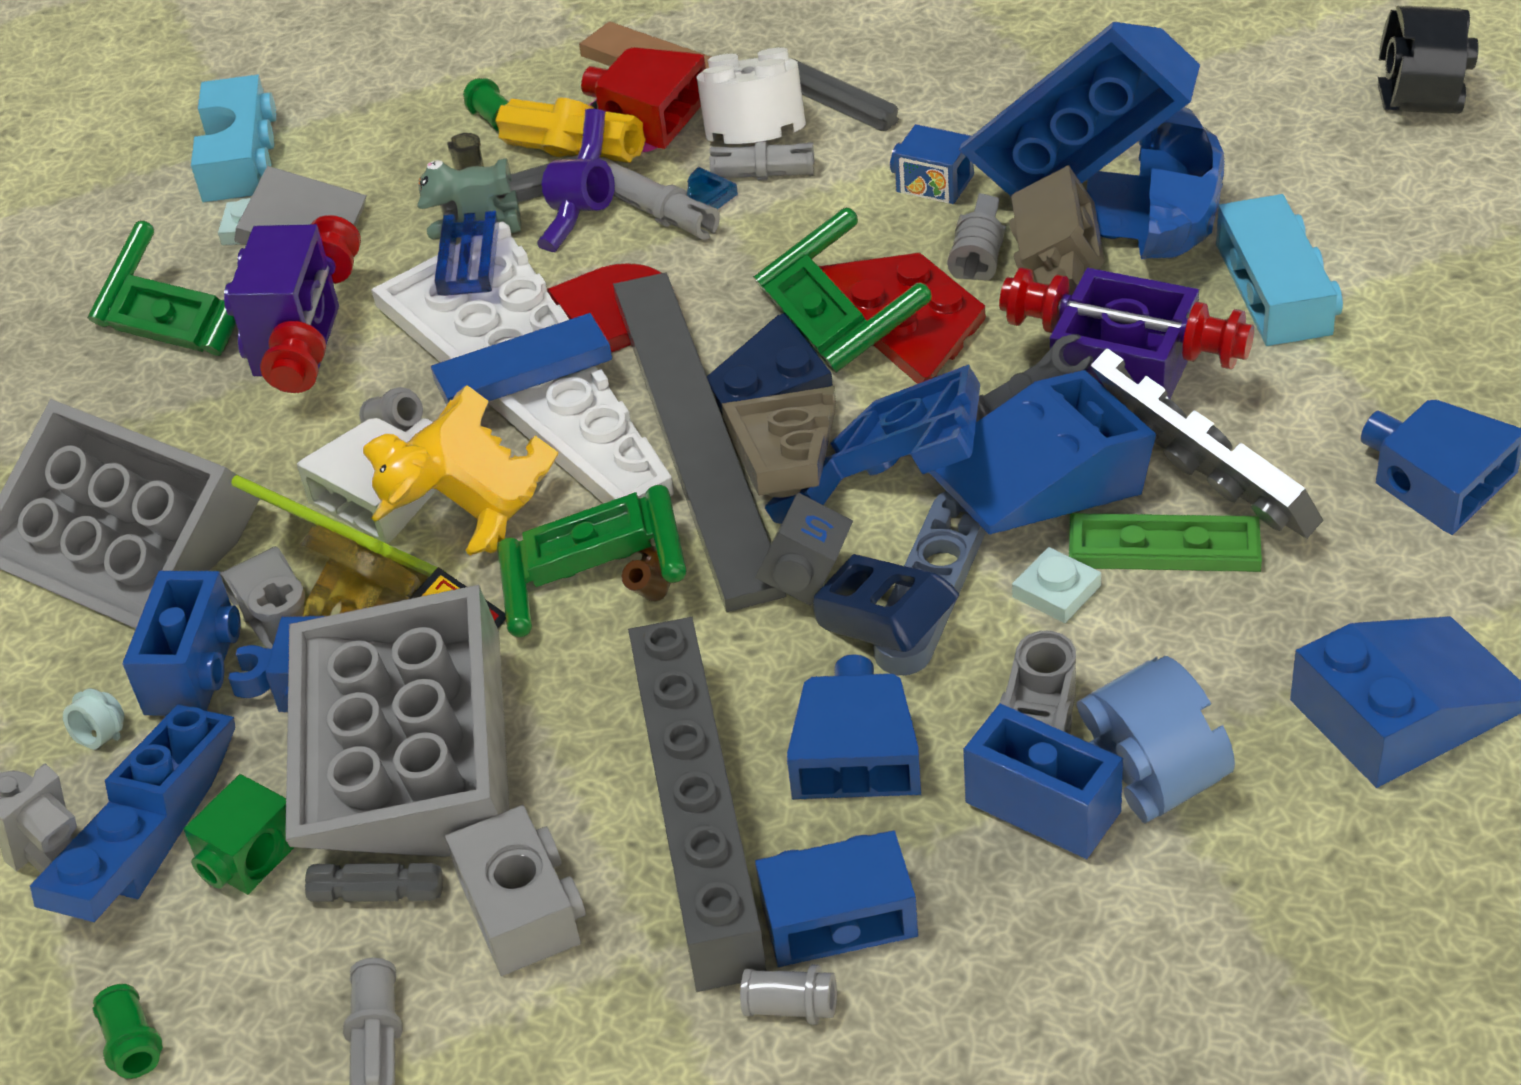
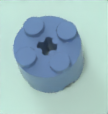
M1163 656L1160 659L1155 657L1150 661L1140 664L1077 702L1078 712L1094 738L1089 743L1123 758L1122 779L1128 785L1123 789L1124 796L1129 807L1145 824L1216 784L1223 777L1232 773L1235 767L1232 745L1224 726L1221 725L1211 731L1201 712L1202 709L1212 703L1192 675L1176 660L1168 656Z

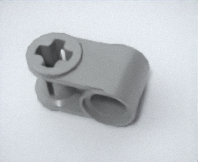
M277 546L220 573L233 606L239 605L243 614V621H248L265 648L272 649L281 617L312 616L304 606L305 593L301 582L293 574L291 567Z
M1037 631L1028 634L1019 642L1016 648L1006 692H1003L1000 703L1070 734L1073 706L1076 697V648L1072 641L1061 633Z

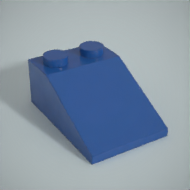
M1451 616L1357 622L1343 626L1295 650L1290 701L1378 788L1521 714V680Z

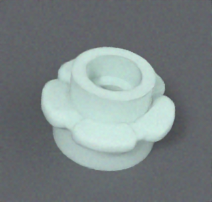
M88 688L83 692L76 693L72 703L63 711V722L66 730L72 739L81 745L95 750L110 739L118 741L121 738L119 731L123 728L124 712L119 702L109 693ZM92 730L96 731L97 737L92 736Z

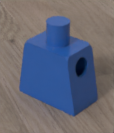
M1437 399L1426 401L1404 422L1378 410L1369 417L1361 433V442L1380 452L1376 484L1451 535L1456 533L1519 471L1521 461V428Z
M853 654L844 656L835 663L834 676L811 677L804 682L787 751L792 800L921 795L919 747L900 677L893 673L874 674V665L870 659L862 655Z

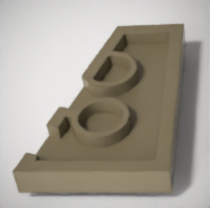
M835 386L722 403L725 427L759 496L768 494L772 497H789L799 493L803 488L819 486L835 415Z

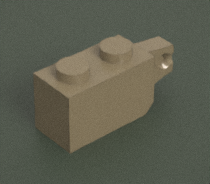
M1068 165L1011 195L1014 218L1009 220V225L1019 247V251L1014 253L1017 268L1031 269L1035 282L1048 285L1057 274L1067 276L1070 284L1069 295H1073L1087 268L1099 270L1105 263L1094 201Z

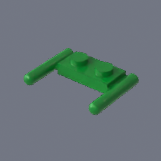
M848 207L842 208L753 276L764 293L770 297L782 313L789 317L803 337L835 373L928 304L932 298L930 289L925 284L917 283L868 321L864 318L855 305L812 260L857 225V214Z
M137 221L87 318L92 323L101 327L112 326L117 331L200 352L205 350L210 354L221 356L236 326L234 316L227 314L224 300H220L216 295L134 276L155 232L154 227L149 222Z
M663 485L651 486L646 491L645 497L639 498L637 492L522 532L523 540L521 541L515 538H505L497 546L507 630L512 636L518 638L528 635L532 629L527 590L528 582L533 581L535 587H539L561 578H570L578 572L612 560L627 558L635 552L652 547L650 540L652 538L655 541L660 570L664 580L670 583L680 582L684 579L687 572L668 488Z

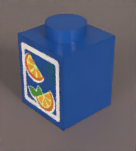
M915 124L902 143L895 145L891 154L890 170L895 174L896 192L955 204L974 176V164L959 151L961 144L971 136Z

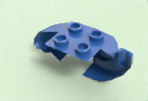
M1187 107L1182 108L1139 140V145H1141L1139 175L1098 171L1087 181V193L1095 204L1100 236L1108 239L1120 237L1138 239L1141 259L1178 257L1212 234L1218 204H1220V192L1223 186L1224 152L1217 136L1207 128H1204L1193 111Z

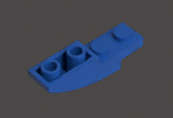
M177 704L104 780L109 802L30 885L34 907L96 922L119 895L139 899L182 833L183 828L187 825L212 786L235 730L234 717L205 711L197 707Z

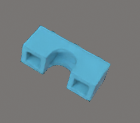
M259 74L201 82L198 112L206 135L194 137L191 168L202 202L252 196L267 166L272 167L268 150L274 149V135L270 123L276 121V107L271 92L264 93Z

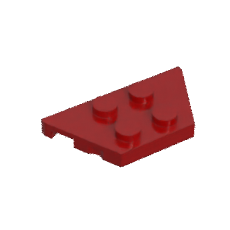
M920 252L819 266L863 314L867 321L915 284L922 283L930 289L932 298L928 304L873 345L917 384L937 377L938 372L949 359L954 360L962 350L964 340L968 336L973 335L986 319L985 305Z

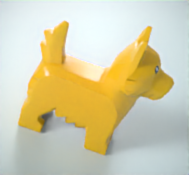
M466 385L449 401L438 419L416 433L408 442L399 439L394 434L386 433L364 445L363 454L370 461L374 469L372 488L381 501L371 519L377 522L394 509L416 501L431 489H437L477 519L476 530L465 549L466 553L470 556L484 551L494 553L497 551V543L505 539L507 521L531 499L537 487V482H540L548 473L559 453L535 435L526 446L527 456L517 457L514 455L510 457L511 449L500 446L502 439L491 435L492 430L490 428L481 426V419L488 400Z

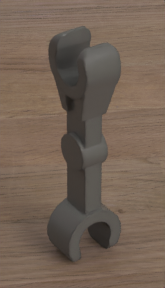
M1071 334L1061 337L1038 364L1024 372L1013 375L1008 382L986 395H980L976 422L1035 381L1087 370L1093 362L1092 356L1080 361L1076 366L1068 364L1063 356L1065 347L1069 343L1080 339L1081 336L1079 334Z

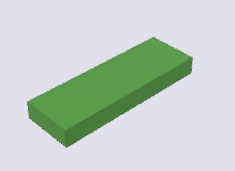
M1070 513L1069 557L1094 569L1261 572L1260 518L1258 516Z

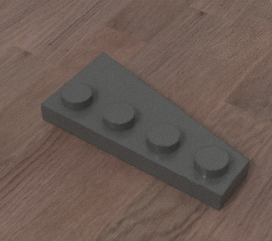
M1106 348L1091 365L1104 387L1156 433L1154 443L1165 449L1163 451L1165 456L1181 471L1188 475H1192L1195 470L1207 476L1208 483L1221 496L1234 503L1241 497L1252 504V510L1262 521L1277 531H1281L1287 526L1308 539L1324 521L1303 486L1242 443H1239L1231 451L1233 449L1231 442L1214 426V423L1195 410L1187 417L1182 409L1167 397L1166 389L1149 377L1145 376L1139 384H1136L1125 369L1124 360L1114 352Z

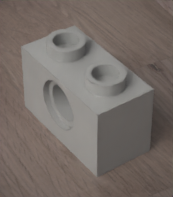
M524 805L445 835L456 875L500 976L581 944L575 920L586 916V912L578 889L571 876L559 880L554 868L561 865V859L554 839L547 826L535 830Z

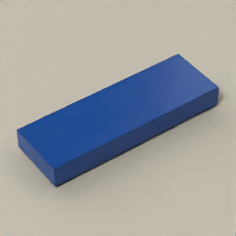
M591 313L431 365L434 382L446 405L466 385L489 402L612 360L609 342Z

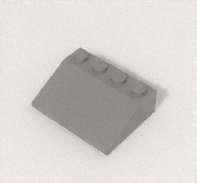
M50 399L0 493V569L136 629L158 571H210L238 543L259 498L233 487L231 481L237 474L222 465Z
M479 585L289 624L286 841L290 847L447 857L451 855L445 835L510 810L500 638L498 628Z

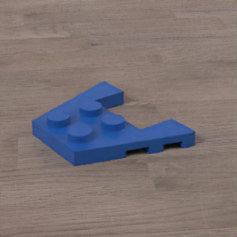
M965 365L873 401L830 442L836 453L825 457L819 486L803 488L799 493L824 505L843 478L864 470L871 476L880 474L892 467L900 457L908 454L912 456L922 474L970 458L973 452L980 393V382L970 365ZM796 494L789 497H773L765 505L764 508L773 522L782 523Z

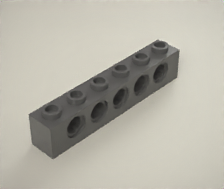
M693 617L629 628L632 654L696 992L740 984L745 969H755L756 971H767L760 924Z

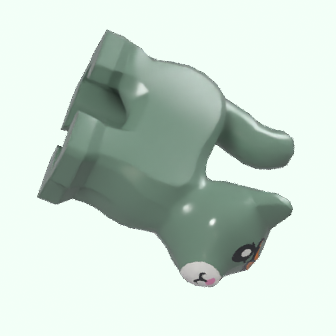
M507 158L499 159L493 166H472L460 171L449 167L440 160L427 164L426 171L420 176L418 182L420 199L417 204L418 208L427 209L455 201L458 211L457 220L441 219L432 223L427 228V235L430 239L442 237L471 238L502 221L510 227L511 233L521 231V210L516 190L511 191L510 181H512V175ZM506 194L504 198L499 199L497 197L498 195Z

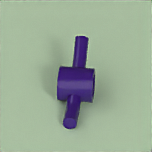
M585 109L582 145L577 159L553 160L547 165L543 173L542 192L545 201L550 208L558 212L555 219L537 241L540 249L556 252L573 230L580 211L604 210L613 199L615 180L612 169L606 161L599 158L602 150L605 111Z

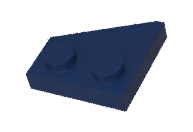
M785 313L777 315L706 376L722 415V403L833 386L831 371Z

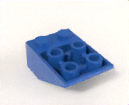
M1086 370L1035 381L976 422L973 452L970 458L929 473L991 535L1142 495L1156 433Z

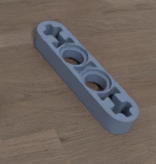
M944 491L934 500L904 566L935 573L950 582L960 594L986 531L969 513H965L962 516L958 525V532L951 530V518H956L960 512L967 511L947 491ZM938 553H949L958 558L952 564L945 566H936L926 561L928 557ZM895 584L885 607L896 604L910 587ZM956 601L910 651L900 652L873 644L874 658L877 665L885 672L904 676L924 669L934 654Z

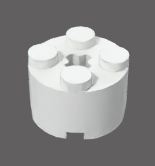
M787 48L762 50L758 52V58L738 61L737 54L714 56L708 59L709 68L697 76L705 135L708 141L714 142L716 133L723 134L724 144H746L767 141L782 137L780 128L782 126L793 123L794 132H796L806 124L798 62L789 58Z

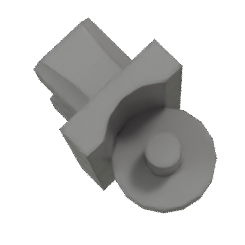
M46 763L35 771L33 777L25 772L14 770L0 773V848L4 862L16 872L30 862L42 873L73 840L71 835L77 828L75 816L65 806L60 778Z

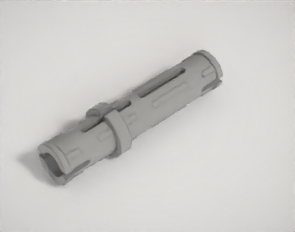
M600 157L612 169L615 180L614 197L656 217L655 221L663 226L668 227L672 224L702 240L710 238V234L701 229V227L712 233L716 232L720 222L719 211L716 208L686 196V190L678 186L661 185L652 179L618 165L606 157Z

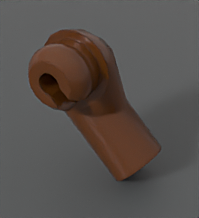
M652 546L638 551V553L642 554V559L632 560L626 564L621 575L622 582L626 588L647 600L660 601L667 595L671 583L662 577L656 547Z

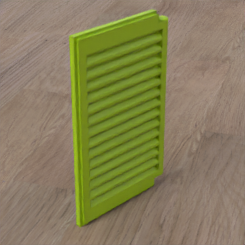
M239 475L232 478L231 484L233 487L428 577L438 568Z

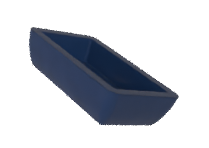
M853 554L814 595L813 609L818 625L827 631L900 652H907L916 646L958 599L959 592L950 582L935 573ZM893 584L910 587L896 604L890 607L876 604Z

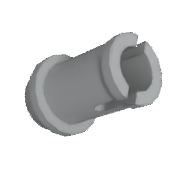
M398 387L390 389L382 397L369 398L363 402L359 417L361 423L368 419L379 418L406 432L422 419L423 406L421 400L413 391L408 388Z
M810 965L808 972L744 970L740 989L741 1010L744 1016L757 1014L806 1017L809 1025H818L820 1018L834 1017L837 1002L836 977L834 973L822 972L820 965Z

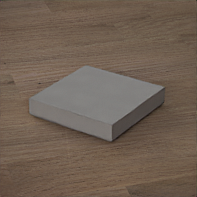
M267 166L236 226L234 241L246 245L253 226L311 224L316 218L325 215L342 217L356 227L365 207L367 195Z

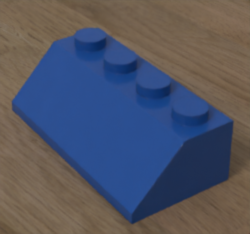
M1112 22L963 142L959 151L1010 196L1068 165L1082 184L1191 102L1200 64L1162 28Z

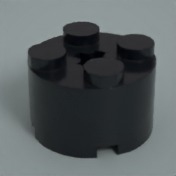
M1407 5L1396 6V10L1390 11L1385 22L1379 52V60L1386 61V77H1378V89L1384 110L1448 114L1462 113L1466 101L1465 72L1475 68L1479 51L1478 39L1468 37L1470 26L1469 10Z

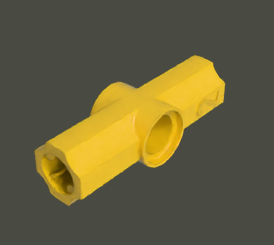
M511 98L509 103L500 106L497 114L496 123L499 129V139L512 146L541 149L554 157L576 156L579 154L582 145L585 109L594 108L569 98H557L555 104ZM605 112L600 157L631 163L633 158L641 155L644 147L643 122L633 115Z

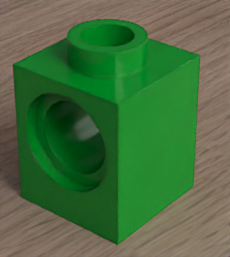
M239 774L183 828L195 856L191 863L197 874L205 882L217 889H221L228 883L247 895L295 848L290 847L286 841V798L242 774Z

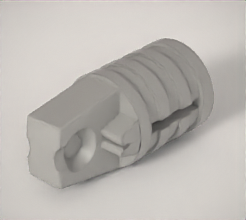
M979 193L974 212L966 215L960 214L955 229L953 246L947 261L948 269L955 278L989 281L994 276L1006 228L995 218L999 198Z

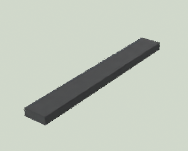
M667 272L613 284L620 314L725 611L730 612L785 598L786 593L755 578L770 547V542Z

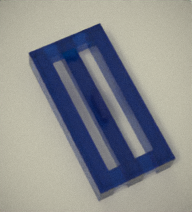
M496 211L485 212L484 221H477L475 213H464V221L456 223L454 214L443 215L434 279L438 296L492 291L499 231ZM475 236H483L478 279L470 280ZM458 237H461L456 281H451L456 241Z

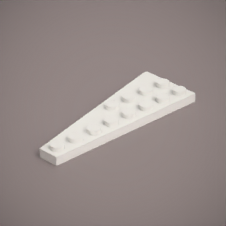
M503 221L371 289L375 306L440 362L569 320L560 305L556 306L547 292L545 281L540 273L536 274L528 262L527 253L522 246L518 247L511 236L510 227ZM596 366L488 402L490 406L527 438L531 439L536 435L559 453L555 462L601 502L606 503L637 492L638 497L642 498L645 497L646 491L654 485H663L668 488L670 497L674 495L671 475L647 438L641 437L630 420V414L623 401L618 402L609 388L608 378L602 369L598 370Z

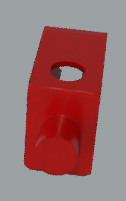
M632 47L626 49L608 69L594 66L587 67L582 76L581 89L584 95L596 98L599 110L625 115L629 114L637 117L643 122L645 143L665 149L701 107L697 76L706 69L705 57L703 54Z

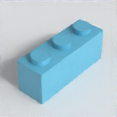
M1284 194L1218 204L1216 246L1265 345L1271 346L1333 335L1335 315H1340L1343 309L1341 289L1336 281H1330L1324 270L1321 251L1318 247L1311 246L1306 237L1303 218L1300 214L1294 215Z

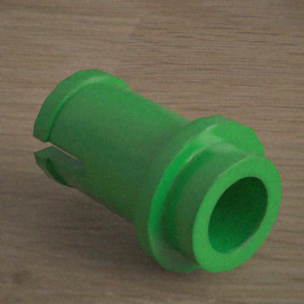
M473 79L466 85L463 92L465 107L472 114L478 112L498 132L496 118L501 105L509 103V101L500 94L498 85L491 79Z
M116 984L105 988L97 994L93 1000L94 1007H92V1011L98 1019L106 1042L103 1050L105 1065L111 1071L117 1072L120 1077L134 1079L151 1072L157 1066L163 1043L157 1030L149 1027L139 1002L138 991L128 984Z

